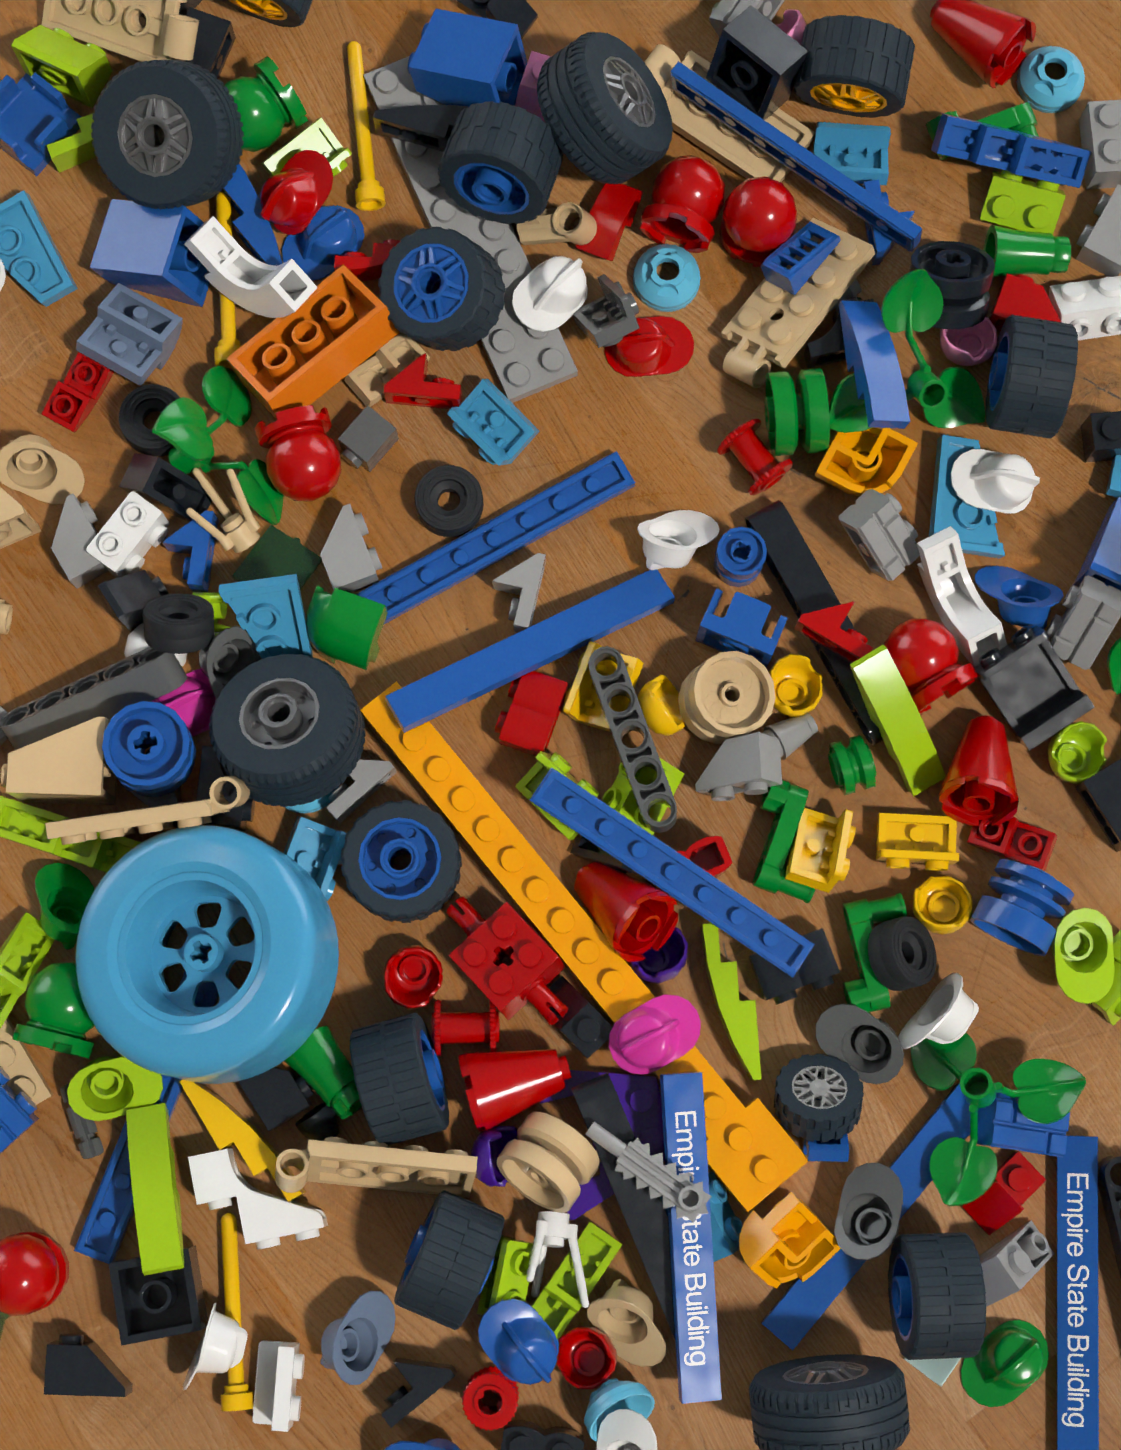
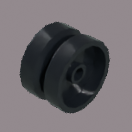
M955 241L932 242L917 248L911 256L909 272L916 269H925L930 278L937 284L943 296V311L940 319L933 327L958 330L981 323L988 313L990 301L989 288L993 283L995 270L993 258L986 251L978 247Z

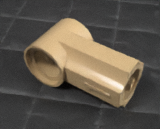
M572 202L563 203L557 208L545 209L536 219L517 224V232L523 245L561 242L584 245L594 238L597 231V223L594 217ZM576 218H580L577 227L570 230L571 223Z

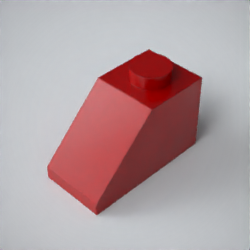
M1007 273L999 288L989 316V320L998 331H1001L1003 323L1011 315L1061 322L1042 285L1036 284L1029 276Z

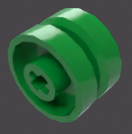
M821 368L801 370L796 379V393L793 379L787 371L768 372L765 378L764 411L772 455H793L798 445V432L801 445L807 453L827 452L830 440V415L823 370Z

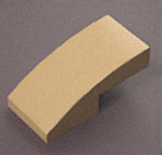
M401 333L381 347L375 356L349 373L344 381L365 406L371 407L385 397L384 385L426 352L414 339Z

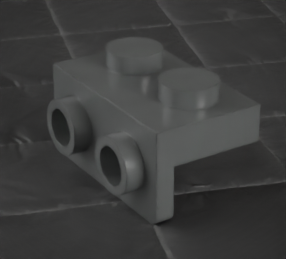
M605 274L597 277L604 296L580 307L572 315L576 325L598 348L615 345L623 339V336L639 329L635 317L639 313V308L630 292L625 294L618 281L612 282Z

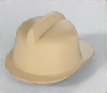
M23 435L10 440L7 445L0 449V482L9 488L53 505L64 504L67 496L74 494L77 498L82 492L85 479L79 464L68 455L54 449L50 442L41 436Z
M618 1279L602 1298L591 1302L587 1308L588 1319L594 1327L611 1338L617 1355L620 1358L641 1367L654 1366L662 1362L666 1355V1343L662 1334L653 1323V1304L645 1293L630 1287L624 1280Z

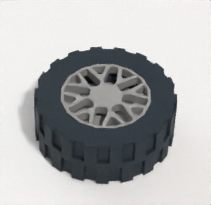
M806 1054L801 1055V1058H794L789 1061L787 1066L781 1068L780 1075L776 1078L774 1095L775 1115L777 1119H780L781 1125L798 1138L800 1136L812 1142L813 1140L829 1142L832 1139L838 1140L843 1138L844 1134H849L853 1131L854 1125H857L860 1120L864 1095L863 1082L859 1080L860 1075L856 1070L851 1069V1065L847 1062H842L834 1056Z

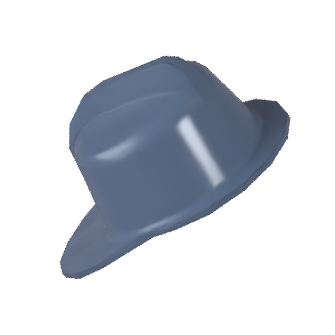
M368 1291L360 1295L351 1305L346 1315L328 1324L323 1332L320 1364L327 1369L335 1370L340 1379L349 1385H359L368 1379L376 1362L391 1339L396 1316L394 1305L389 1297L380 1291Z

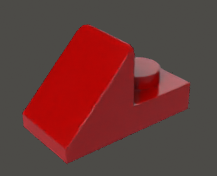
M424 353L384 385V396L386 403L451 409L461 405V385H457L453 380L446 378H434L432 382H426L428 359L427 354Z
M855 602L802 614L794 628L851 663L870 653L873 647L866 644L868 639L861 633L853 629L844 631L840 628Z
M1015 1151L998 1168L996 1179L988 1191L978 1199L960 1206L987 1235H991L1024 1210L1021 1205L1046 1179L1019 1151Z

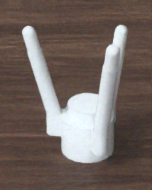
M538 1212L536 1235L526 1275L528 1282L533 1281L532 1297L535 1298L539 1295L547 1247H564V1240L568 1239L581 1305L587 1308L589 1300L577 1241L578 1225L569 1224L570 1214Z

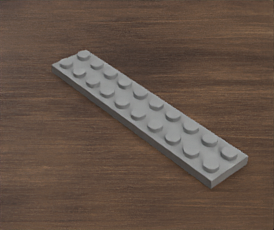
M410 56L364 74L365 83L377 110L413 105L444 104L416 91L411 74L408 72ZM390 137L430 228H450L466 236L490 253L495 259L496 265L501 269L503 274L502 280L505 283L503 310L500 312L496 325L491 328L489 334L484 339L480 340L505 396L514 403L578 376V370L559 328L545 332L532 330L522 324L514 313L512 306L513 292L532 269L511 223L492 222L480 216H475L457 205L446 194L444 187L439 182L438 167L444 152Z

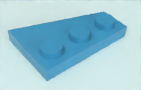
M23 190L1 203L0 258L10 275L45 307L78 289L30 195Z
M942 434L937 439L929 537L951 526L958 533L963 553L1001 559L1005 556L1003 543H999L995 524L998 522L995 511L980 509L966 504L957 496L951 484L950 473L953 463L962 453L971 449H980L979 440Z
M297 574L219 585V595L225 604L228 603L236 614L237 622L243 630L246 629L256 645V651L262 659L283 654H303L313 657Z

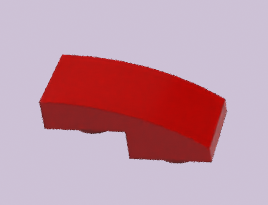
M606 183L589 213L597 223L596 235L589 243L576 245L575 248L613 261L625 226L631 227L643 191L624 184Z
M388 239L383 241V243H373V257H367V255L361 252H347L345 256L335 255L334 272L344 264L361 282L379 279L382 273L383 262L388 258L393 246H396L400 240Z
M78 352L64 381L57 382L41 414L72 432H76L98 402L114 371Z
M1013 817L1011 820L993 826L992 819L979 820V826L972 827L967 842L1002 858L1028 864L1045 871L1058 836L1056 833L1019 822L1016 817Z

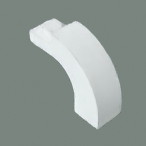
M214 216L206 220L184 243L208 270L204 277L231 301L255 314L270 318L288 316L296 312L318 288L293 259L281 265L273 266L252 257L235 241Z
M950 526L917 543L922 561L917 565L930 600L942 623L953 634L959 650L975 667L980 664L978 659L983 654L994 648L1000 650L1007 643L1002 623L985 605L970 578L958 533Z

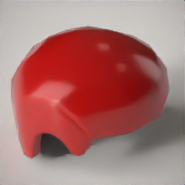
M420 945L399 948L390 956L383 971L385 992L395 1004L407 1009L428 1005L442 986L443 969L440 960L432 950Z
M580 1326L561 1336L558 1340L559 1353L556 1364L568 1383L577 1389H597L611 1379L616 1368L617 1351L607 1334L596 1327Z

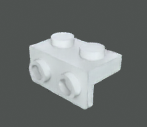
M1121 276L1050 286L1049 299L1061 323L1074 325L1078 334V340L1121 334Z
M132 491L87 546L86 551L105 565L116 578L139 572L145 562L144 555L152 546L157 547L164 540L168 533L166 527L170 523L162 511Z
M262 1340L259 1343L253 1423L272 1425L271 1431L288 1432L293 1426V1421H299L301 1396H296L297 1379L303 1378L305 1355L299 1354L300 1343Z

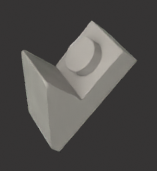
M537 553L492 581L493 589L520 595V599L513 597L508 620L514 621V632L516 633L532 625L546 565V554Z
M359 759L355 769L349 775L354 783L350 787L345 783L335 790L329 797L332 803L326 808L341 823L397 773L395 767L390 761Z

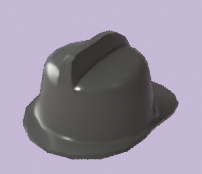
M240 626L226 628L221 632L214 631L213 641L199 652V665L202 672L208 677L216 699L225 685L237 673L250 664L261 660L260 655L256 651L255 643L246 629L243 630Z
M848 1004L831 1006L820 1015L816 1023V1038L820 1048L829 1057L834 1056L842 1062H847L851 1065L850 1068L854 1071L856 1070L860 1075L859 1079L866 1083L876 1085L886 1083L898 1075L903 1066L904 1052L900 1040L888 1023L875 1018L867 1011L855 1005Z
M866 1163L855 1168L847 1177L842 1190L834 1230L837 1244L846 1255L858 1260H870L882 1255L894 1243L899 1233V1219L903 1205V1188L899 1177L891 1168L881 1163Z

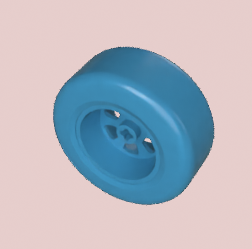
M219 826L177 828L153 836L135 846L123 855L101 879L89 899L80 922L75 953L76 976L82 1002L94 1026L103 1038L129 1061L146 1070L186 1081L204 1084L231 1083L249 1079L279 1065L295 1053L315 1031L327 1010L336 984L339 965L337 929L328 902L315 880L302 866L283 852L258 838L231 828ZM219 903L221 905V912L217 924L214 927L202 928L197 915L198 906L201 904ZM246 918L252 927L255 938L248 944L235 946L229 936L230 930L240 919ZM179 922L187 931L188 937L180 949L166 948L168 939ZM236 961L251 962L252 967L242 987L238 989L229 978L230 969ZM175 964H182L187 974L186 980L176 991L171 992L165 984L163 969ZM214 982L220 998L219 1003L213 1007H197L195 998L199 986L202 983Z

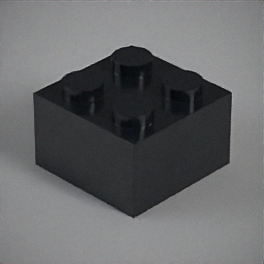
M750 5L723 28L706 79L763 120H766L789 99L794 87L795 78L806 58L808 50Z
M196 1245L183 1248L184 1268L144 1276L140 1256L109 1263L121 1346L199 1331L207 1327L208 1317Z

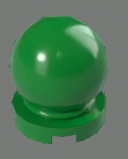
M268 56L254 64L256 77L241 76L228 81L224 85V87L228 88L229 95L233 96L234 103H237V111L241 115L240 120L243 122L241 130L244 132V137H242L244 143L241 149L244 151L256 152L270 147L281 136L285 123L297 129L308 122V119L305 117L307 113L290 83L284 87L281 85L274 74L279 68Z
M61 962L50 964L35 974L29 984L25 996V1010L30 1021L26 1022V1026L16 1024L12 1040L90 1059L94 1043L84 1041L86 1039L84 1034L92 1029L94 1024L82 1002L76 976V963Z

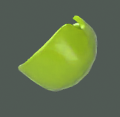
M1083 721L1064 727L1052 736L1048 744L1047 753L1050 768L1057 777L1065 782L1082 783L1098 773L1107 762L1104 756V745L1107 742L1106 736L1095 724Z

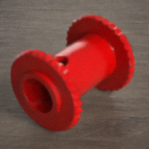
M758 418L749 420L735 428L717 448L719 455L732 451L755 481L748 491L750 495H757L774 486L786 475L793 464L791 459L778 463L757 436L755 431L762 423Z
M437 1000L434 1005V1012H432L431 1024L432 1044H434L437 1056L442 1055V1044L490 1043V1052H497V1043L500 1042L499 1011H497L495 1005L490 1001V1012H442L441 1000Z
M497 1366L484 1367L483 1369L480 1368L479 1371H475L474 1375H471V1378L468 1379V1383L465 1385L466 1389L463 1391L464 1395L462 1396V1409L465 1411L464 1415L467 1416V1420H470L471 1424H474L475 1427L485 1431L498 1430L507 1425L508 1422H511L512 1418L515 1417L514 1413L517 1412L516 1408L519 1406L518 1395L520 1392L518 1391L519 1387L516 1385L517 1382L503 1375ZM491 1389L493 1393L500 1394L501 1399L497 1401V1405L489 1406L482 1401L485 1390Z

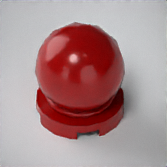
M691 155L680 156L663 165L653 181L651 197L654 204L646 206L643 210L640 229L648 238L660 245L665 244L667 239L682 244V248L689 253L705 252L708 250L715 234L710 223L717 218L724 206L725 183L716 167L710 161Z
M765 176L746 179L733 189L724 204L719 232L722 245L730 257L735 260L738 258L743 262L752 263L754 267H761V264L770 254L793 236L798 216L793 195L781 182Z
M313 405L294 407L275 413L277 421L267 426L262 420L258 422L255 427L257 439L261 447L269 449L266 456L267 474L278 492L293 501L312 502L327 495L335 487L342 471L341 456L333 439L325 434L332 427L327 408L324 407L320 410V413H315Z
M912 618L900 623L884 642V646L891 655L908 691L911 692V697L920 715L931 710L930 704L944 694L949 699L972 684L975 678L979 677L971 663L963 666L958 664L959 649L955 638L942 623L928 619Z
M35 1231L20 1232L0 1239V1312L10 1316L28 1315L52 1305L60 1296L69 1279V1261L64 1248L51 1237Z

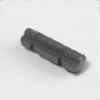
M69 1084L64 1085L60 1090L64 1103H68L67 1089ZM68 1103L69 1108L66 1110L75 1138L80 1139L81 1143L78 1144L82 1158L90 1159L101 1155L104 1148L100 1137L96 1138L95 1133L98 1130L95 1121L79 1116Z

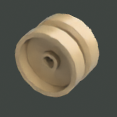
M739 651L720 652L697 666L682 682L678 696L680 715L687 728L701 740L714 744H723L725 739L747 735L763 726L772 714L776 699L774 681L766 667L753 656Z
M532 1112L528 1114L517 1129L518 1140L514 1139L508 1142L497 1157V1166L505 1179L523 1196L550 1211L564 1213L571 1209L580 1196L581 1188L579 1185L589 1183L598 1170L601 1160L589 1141L573 1127L547 1113Z

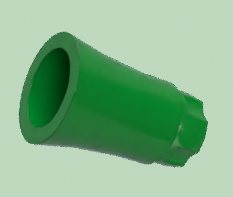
M991 225L986 234L984 251L994 260L995 270L993 277L1006 276L1007 273L1011 275H1048L1050 272L1065 273L1068 270L1071 260L1069 237L1053 236L1051 233L1013 230L996 225Z
M322 1026L315 1029L306 1042L284 1062L317 1092L328 1107H332L341 1119H345L362 1108L355 1084L353 1068L338 1046L329 1027Z

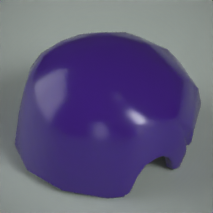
M675 927L672 935L658 951L651 948L642 954L646 959L628 963L642 980L662 983L674 979L686 964L688 942L681 930Z
M494 1126L489 1130L482 1131L473 1143L471 1156L478 1157L475 1176L489 1187H505L508 1182L497 1166V1157L508 1142L514 1139L518 1140L516 1127Z

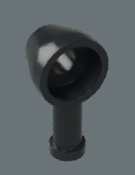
M325 1103L316 1106L295 1123L298 1130L309 1140L324 1141L325 1138L336 1137L339 1134L335 1116L337 1114L332 1107H328Z

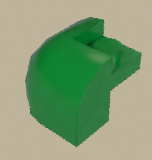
M316 586L306 616L308 637L313 647L322 658L332 664L335 663V660H339L367 670L369 662L375 663L380 650L377 641L388 614L386 606L334 588L333 594L323 591L324 588Z

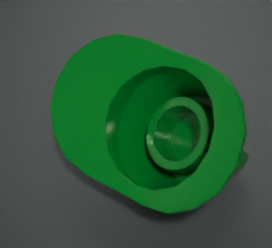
M63 863L48 864L38 871L34 880L35 891L41 906V927L46 935L62 942L64 948L70 950L77 942L80 922L89 899L94 892V887L89 878L79 869Z
M1021 1320L1006 1321L997 1326L984 1338L979 1353L975 1357L964 1358L961 1379L968 1396L978 1404L988 1407L1004 1406L1020 1396L1040 1378L1047 1367L1049 1351L1043 1334L1031 1323Z

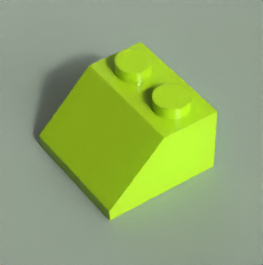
M39 25L14 39L11 45L25 74L27 73L32 76L34 72L37 73L63 95L91 108L96 103L113 71L104 50L92 43L83 45L75 41L69 33L55 27L51 30Z

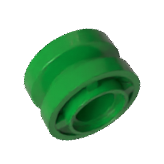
M861 735L850 737L847 747L840 741L829 744L828 760L831 773L843 795L855 793L856 784H860L865 790L875 787L876 768L869 746L864 742Z

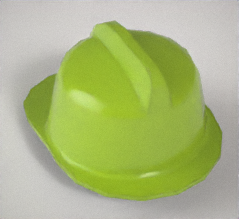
M1084 907L1072 910L1062 918L1055 929L1056 934L1050 946L1055 960L1057 982L1064 994L1075 1002L1089 1004L1099 1001L1108 994L1114 981L1115 967L1112 926L1106 916L1099 911Z
M110 1056L99 1057L89 1062L86 1067L80 1069L72 1077L67 1089L68 1103L73 1111L84 1119L93 1121L109 1120L126 1115V1110L154 1105L162 1093L163 1080L161 1074L146 1070L132 1063L124 1056L117 1058Z

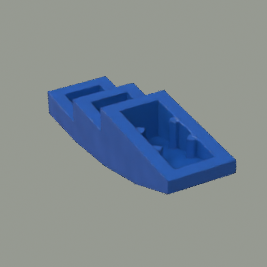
M944 113L941 115L931 151L937 154L970 160L975 164L1007 170L1016 175L1077 188L1081 186L1092 152L1054 140Z
M238 164L232 179L227 181L228 184L223 188L224 193L231 198V206L240 215V217L232 222L236 234L257 260L268 265H281L283 262L270 222L260 215L262 211L260 198L244 169Z
M841 300L839 310L848 372H854L858 399L865 400L868 427L905 429L910 423L905 387L889 330L885 328L882 321L881 310L877 302Z

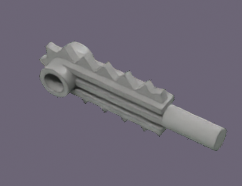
M593 1122L585 1135L618 1158L616 1160L615 1172L623 1173V1180L636 1177V1190L649 1187L650 1199L662 1196L663 1209L676 1206V1219L687 1217L694 1223L698 1214H708L706 1203L712 1196L703 1192V1181L690 1185L689 1172L677 1175L676 1162L663 1165V1153L650 1156L649 1143L642 1145L639 1138H637L633 1142L630 1141L627 1145L598 1123Z

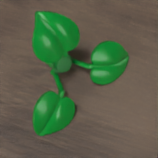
M925 269L913 270L900 277L890 287L881 307V317L885 328L893 333L905 331V337L920 365V370L912 373L908 379L907 389L905 390L906 399L909 401L914 398L921 404L925 419L938 428H954L966 424L985 422L984 399L974 376L964 368L948 367L937 377L931 372V367L926 363L913 337V330L924 332L933 327L940 319L943 311V296L937 284L930 278ZM854 373L845 377L833 392L829 406L830 429L859 432L873 428L868 427L865 400L858 399Z
M224 365L212 367L204 374L202 391L210 407L220 413L218 419L209 427H206L207 419L201 406L190 398L182 397L165 407L159 415L152 433L164 438L174 446L169 451L170 464L185 474L193 472L194 468H201L204 473L222 469L240 470L236 477L248 504L261 517L275 526L281 519L284 496L273 486L267 474L264 461L254 459L249 462L248 466L243 461L211 463L215 451L210 435L226 419L237 427L244 425L249 420L252 410L248 390L238 376Z
M967 1033L952 1043L940 1044L925 1038L917 1045L911 1047L914 1069L919 1079L925 1085L942 1091L950 1088L957 1078L960 1081V1089L965 1100L969 1104V1143L958 1137L948 1138L936 1146L930 1158L931 1178L939 1191L943 1203L947 1206H959L970 1203L988 1191L996 1179L998 1172L996 1154L988 1147L976 1146L978 1141V1109L991 1105L996 1098V1093L1000 1092L1011 1098L1019 1097L1018 1107L1024 1117L1035 1123L1051 1124L1061 1120L1071 1111L1086 1086V1078L1076 1069L1064 1063L1050 1059H1032L1023 1062L1014 1070L1013 1081L1017 1090H1012L1003 1086L1001 1082L993 1083L990 1074L986 1070L973 1068L977 1059L976 1046L973 1039Z

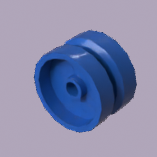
M141 701L125 706L111 718L104 731L102 750L106 764L126 789L140 796L158 797L172 793L187 781L194 769L196 748L188 727L175 710L159 702ZM150 747V753L145 754V750Z

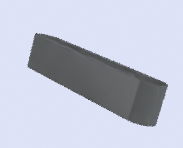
M608 646L600 647L591 654L588 662L594 688L642 820L651 831L658 833L666 832L674 826L677 819V806L624 660L616 649ZM603 660H612L616 663L617 669L613 674L604 676L596 671V666ZM622 695L626 696L631 703L625 711L617 712L609 707L610 700L615 696ZM630 731L639 732L644 737L643 743L637 748L626 747L622 743V738L626 733ZM643 767L652 768L657 773L656 780L649 785L640 784L635 779L637 771ZM658 803L665 804L671 810V814L665 821H654L648 815L651 806Z
M149 647L13 709L2 717L0 728L14 750H17L96 717H106L110 720L125 706L141 701L150 702L174 691L186 681L187 675L175 654L160 652Z

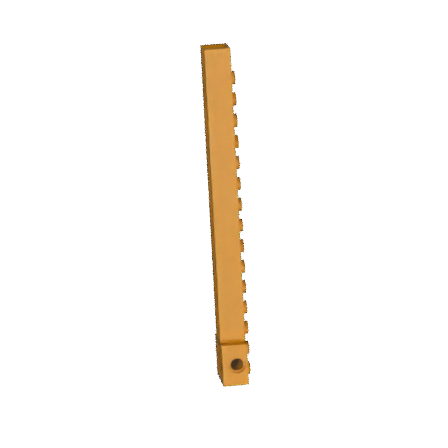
M397 681L360 710L372 729L547 944L559 956L561 961L613 1025L624 1014L655 998L627 962L616 954L604 934L434 726L428 721L403 733L385 701L386 695L402 688ZM694 1046L685 1055L652 1073L660 1081V1074L702 1072L708 1166L746 1212H749L808 1162V1158L759 1098H753L744 1106Z

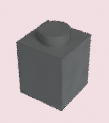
M367 405L338 438L340 447L343 450L340 455L354 468L358 469L362 466L371 472L398 441L397 429Z

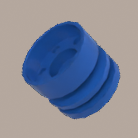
M999 859L994 870L1000 877L991 876L988 885L1001 898L982 895L970 921L985 933L1012 947L1037 956H1045L1055 937L1056 930L1043 918L1048 917L1062 920L1066 911L1060 905L1069 906L1075 894L1067 886L1039 868L1008 859Z

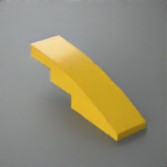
M186 1080L179 1081L219 1150L227 1149L235 1144L253 1176L260 1175L269 1169L275 1179L276 1161L280 1154L260 1131L226 1100L201 1083ZM289 1166L282 1169V1172L286 1175L295 1176ZM304 1188L294 1193L282 1191L288 1202L293 1201L306 1192Z

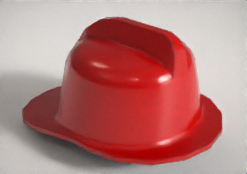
M304 150L296 153L288 160L279 174L269 177L263 184L260 192L262 208L260 215L265 220L272 221L276 229L284 234L296 235L303 232L327 200L332 190L333 173L326 157L317 151Z
M656 316L636 318L639 329L623 336L619 343L605 347L608 364L617 373L626 377H642L670 374L681 370L689 363L693 355L694 340L691 331L683 322L673 317Z

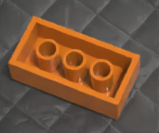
M344 264L318 284V288L296 312L285 317L276 318L226 358L242 384L276 420L275 413L311 405L400 333L394 327L392 321L388 320L390 312L387 306Z

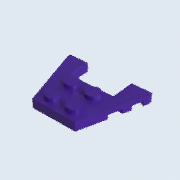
M570 1070L572 1078L565 1080L566 1088L541 1101L540 1104L573 1096L572 1087L605 1073ZM608 1073L635 1138H639L642 1145L649 1143L650 1156L663 1153L664 1162L662 1102L656 1077ZM601 1161L599 1166L600 1175L592 1177L589 1183L579 1185L581 1188L580 1196L571 1209L567 1211V1214H570L569 1221L578 1218L614 1194Z

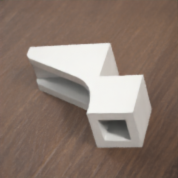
M233 1148L188 1157L197 1205L208 1203L209 1210L232 1206L231 1197H236L245 1244L256 1242L257 1250L281 1245L280 1237L295 1234L296 1241L320 1236L319 1228L328 1226L326 1214L321 1209L295 1201L288 1202L286 1198L260 1191L251 1186L243 1178L237 1167Z

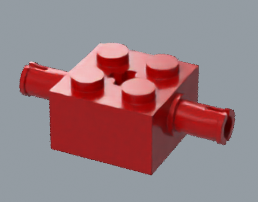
M464 896L455 900L465 914L462 915L452 904L447 909L446 914L454 920L468 937L449 954L450 958L508 1021L530 1002L550 1026L557 1023L559 1019L549 1007L552 1006L561 1017L569 1009L547 987V984L565 968L559 956L507 901L485 920ZM504 957H510L513 963L510 966L502 963Z

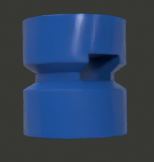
M746 527L732 528L723 534L718 542L713 563L715 573L722 582L729 586L742 587L751 584L757 579L767 554L766 544L761 535L753 529Z

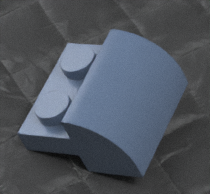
M118 283L98 306L96 319L76 341V350L141 386L155 368L161 370L168 361L179 339L183 318Z

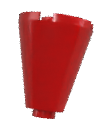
M938 0L930 12V17L932 18L931 27L980 79L991 88H996L995 83L1002 86L1016 73L1027 56V53L1022 51L1026 41L1028 40L1033 43L1035 38L1036 25L1032 20L971 0Z
M982 715L967 723L939 793V802L941 801L943 812L957 822L979 826V820L992 819L993 826L1011 820L1017 813L1019 798L1005 727L992 716Z
M599 862L585 865L576 875L574 884L576 893L616 954L628 962L644 960L646 957L642 955L651 948L658 951L672 935L678 922L679 914L674 911V905H677L676 900L667 892Z
M556 1049L474 1052L459 1055L462 1077L466 1076L465 1084L467 1089L465 1091L479 1132L489 1130L566 1088L565 1080L572 1078L566 1055L558 1057Z

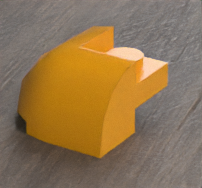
M873 427L859 432L838 431L820 463L815 477L851 495L861 496L868 489L883 493L891 489L901 477L918 442L890 428H883L881 430Z
M792 1192L779 1201L764 1218L753 1210L744 1221L739 1235V1250L745 1263L764 1282L776 1289L781 1283H786L796 1278H799L803 1283L841 1249L830 1229Z

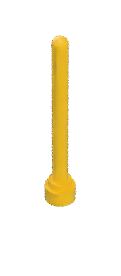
M351 41L347 45V56L361 182L358 183V188L355 190L356 207L359 210L374 211L386 205L384 188L380 186V182L375 179L362 49L357 41Z
M220 192L216 196V218L232 236L231 198L224 192ZM219 291L221 340L218 341V346L214 348V360L216 366L224 365L226 368H232L226 358L241 347L240 341L236 339L235 303Z
M226 1213L221 1218L225 1316L236 1320L242 1328L237 1219L234 1214ZM242 1358L240 1363L227 1371L228 1385H224V1393L220 1394L221 1411L253 1409V1391H249L248 1383H244Z

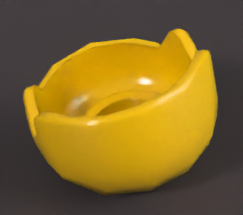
M786 655L778 659L769 671L774 681L776 696L774 708L783 715L790 717L803 716L813 711L823 696L822 675L816 672L811 666L810 658L806 656Z
M660 675L642 686L637 698L648 728L656 734L670 736L685 727V722L680 715L679 693L665 675Z
M931 876L915 889L913 913L917 920L934 934L945 935L961 929L969 921L973 912L972 896L966 886L950 876Z

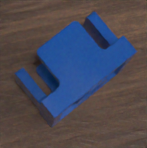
M34 72L32 76L26 73L17 84L13 78L6 75L0 81V148L37 177L52 160L46 145L73 136L80 129L77 119L81 118V116L67 105L61 92Z
M716 588L699 626L695 641L721 652L739 651L751 655L767 668L788 618L780 615L771 638L762 635L761 631L771 609L769 604L736 592L725 617L721 618L714 615L723 594L722 590Z

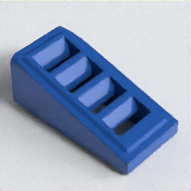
M809 222L770 254L761 264L766 281L796 295L841 241L840 236ZM812 236H815L823 241L818 244L810 239ZM804 246H807V247H809V248H811V249H813V250L810 251V252H807L806 250H804V249H802V248H803ZM797 255L802 259L798 261L795 259V256Z

